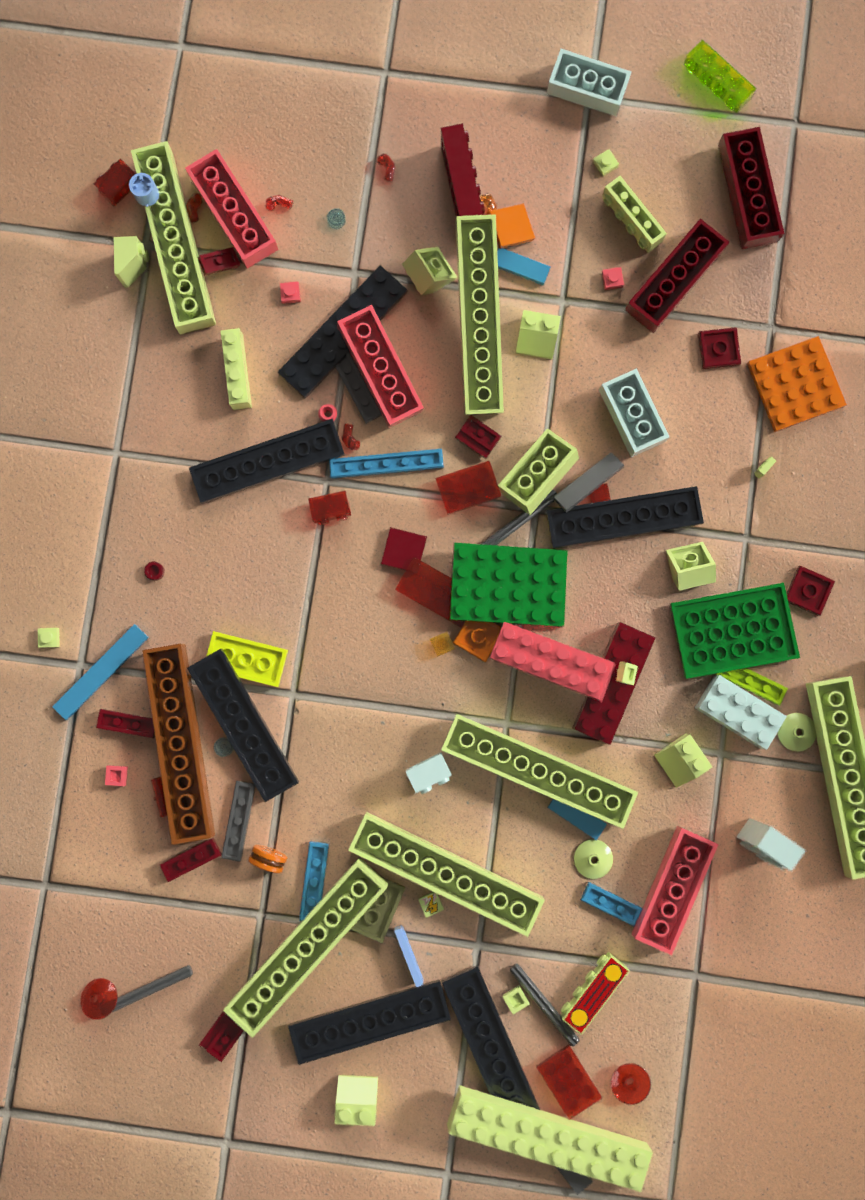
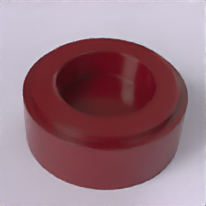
M155 561L149 562L144 568L145 576L152 581L160 580L165 573L163 565Z

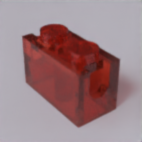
M120 158L110 166L109 170L96 179L94 185L115 206L130 192L129 182L136 173Z
M346 491L308 499L312 520L315 524L326 525L329 524L330 520L344 521L348 519V516H352Z

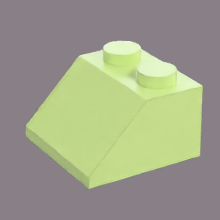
M137 236L114 237V274L122 285L128 288L146 270V262H149V253L145 250L143 243L139 241Z
M438 247L415 250L402 263L407 275L411 278L421 295L434 293L457 278Z
M523 310L516 353L553 359L561 316Z
M703 542L666 550L672 579L679 591L716 582V564Z
M690 734L682 735L654 754L676 788L696 779L712 768V765Z
M338 1076L335 1124L375 1126L378 1077Z

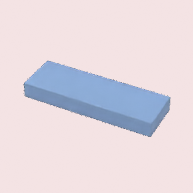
M403 925L395 927L394 931L416 987L423 985L424 979Z

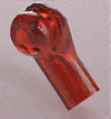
M383 153L377 157V163L385 167L384 179L391 182L394 180L395 163L388 154Z
M194 193L186 203L190 222H197L199 220L197 210L202 203V196L199 193Z
M276 195L266 199L265 208L273 211L276 205H281L291 209L294 201L282 195Z
M344 424L343 443L350 450H358L360 442L352 436L354 425Z

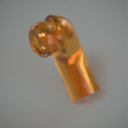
M491 194L481 195L480 202L483 201L487 208L485 215L497 209V204Z

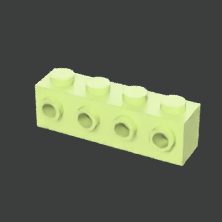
M619 176L605 186L602 195L604 203L614 210L616 218L620 221L622 220L626 225L628 233L634 235L640 248L645 249L649 253L660 245L667 233L623 178Z

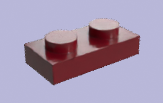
M234 247L199 255L198 257L204 276L240 266Z

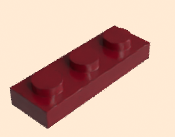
M106 709L99 710L96 728L155 738L153 718Z
M213 837L160 864V867L167 882H170L222 854Z

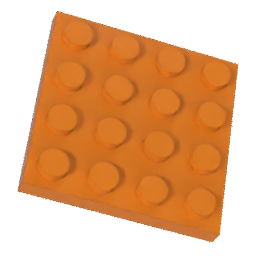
M819 336L764 355L747 363L774 432L847 405Z

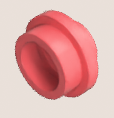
M331 404L321 406L318 412L320 420L322 422L330 419L335 421L337 418L336 408ZM327 411L331 412L330 417L325 416Z

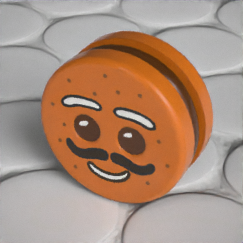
M254 845L248 861L260 869L273 873H282L287 856L275 849Z

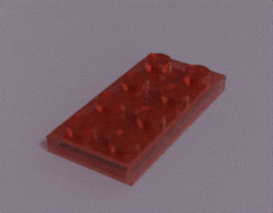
M413 557L395 591L462 628L465 622L449 620L452 578Z

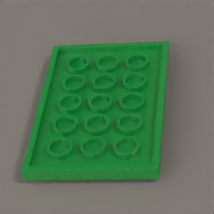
M454 542L449 620L492 623L507 622L509 624L564 627L568 550Z
M784 583L670 603L685 679L800 658Z

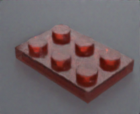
M490 460L435 478L447 515L502 497Z
M570 1044L536 1065L569 1120L602 1099V1095Z

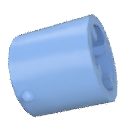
M137 173L132 176L129 188L137 202L146 207L155 204L159 199V190L151 176L146 173Z

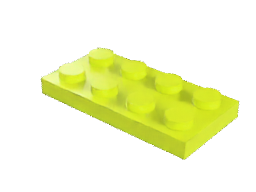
M213 631L207 656L222 648L239 678L279 687L288 650Z

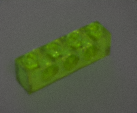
M703 39L686 56L683 64L686 69L698 77L703 85L710 88L716 97L721 98L729 109L738 113L752 99L757 88Z

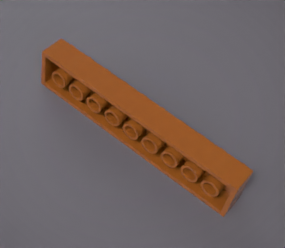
M180 643L142 650L171 843L174 845L212 838L215 836L191 675L187 669L189 662L186 644Z

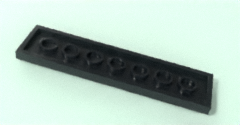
M380 265L282 366L278 374L306 399L335 369L336 364H339L348 352L350 353L337 327V321L370 305L373 306L381 321L404 297L408 290Z
M330 419L191 466L189 470L200 503L204 504L316 466L331 459L345 456L334 421Z
M697 486L577 505L567 513L562 508L546 511L552 549L704 524Z
M220 648L187 668L263 800L267 802L298 784L300 781L223 649Z
M478 965L442 980L443 987L490 1095L540 1110Z
M439 979L419 987L415 986L293 1022L288 1025L298 1065L443 1023L451 1020Z

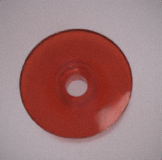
M98 978L92 980L86 985L81 995L80 1004L83 1013L88 1018L94 1020L104 1019L109 1016L117 1004V989L108 979Z
M626 1063L614 1071L611 1078V1089L619 1101L624 1104L635 1105L644 1101L651 1089V1080L643 1067L635 1063ZM627 1079H633V1083L627 1084Z

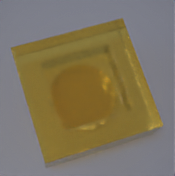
M448 632L430 639L437 657L455 649Z

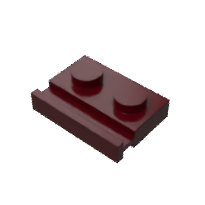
M472 415L469 416L459 433L455 436V439L484 459H487L502 438L500 434Z
M223 1011L199 1046H202L209 1054L222 1062L244 1030Z

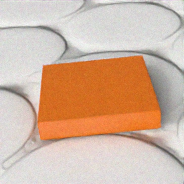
M524 203L492 210L488 213V215H496L497 242L500 249L534 241L535 236Z
M465 621L453 644L486 663L493 651L502 627L492 622Z

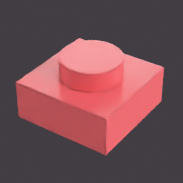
M621 267L602 270L605 290L623 288L624 281Z
M299 282L280 283L282 304L301 302Z
M107 765L105 785L126 786L128 766Z

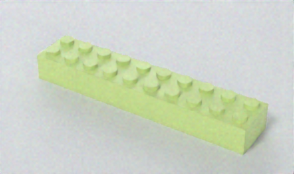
M167 141L131 150L136 173L150 175L159 190L157 202L151 206H145L175 328L180 334L215 326L216 321L204 274L198 261L199 255L173 152Z
M496 215L457 216L455 223L464 415L504 413Z
M852 676L806 683L844 876L852 880L864 878L865 740Z
M456 714L441 751L622 829L625 827L638 794L635 790L459 714Z
M366 812L348 850L527 937L545 901L543 896Z
M359 857L230 1000L223 1011L253 1038L387 889L388 883Z
M460 1085L447 1122L448 1132L451 1135L639 1192L642 1191L653 1154L647 1142Z

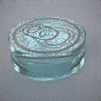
M335 208L328 212L327 221L329 226L339 229L345 225L346 217L341 209Z
M227 737L219 738L214 744V751L218 756L226 757L234 751Z

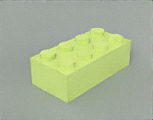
M547 428L500 482L498 487L501 494L531 515L579 459L578 451Z

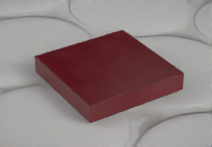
M737 327L699 331L698 337L703 369L740 366L742 364Z
M390 527L381 565L418 574L427 536Z
M798 566L786 593L788 603L814 615L821 616L835 581L805 567Z

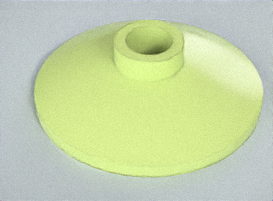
M802 713L786 715V719L777 732L781 744L785 748L797 752L811 747L816 739L812 719ZM797 729L802 730V734L800 736L796 734Z
M589 839L577 847L574 854V863L580 874L590 879H597L605 876L610 871L613 864V855L610 848L604 842ZM594 856L598 858L596 863L591 862V858Z

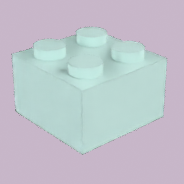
M441 752L405 771L415 792L420 791L421 794L432 789L431 785L435 783L442 785L450 781L449 777L452 776Z

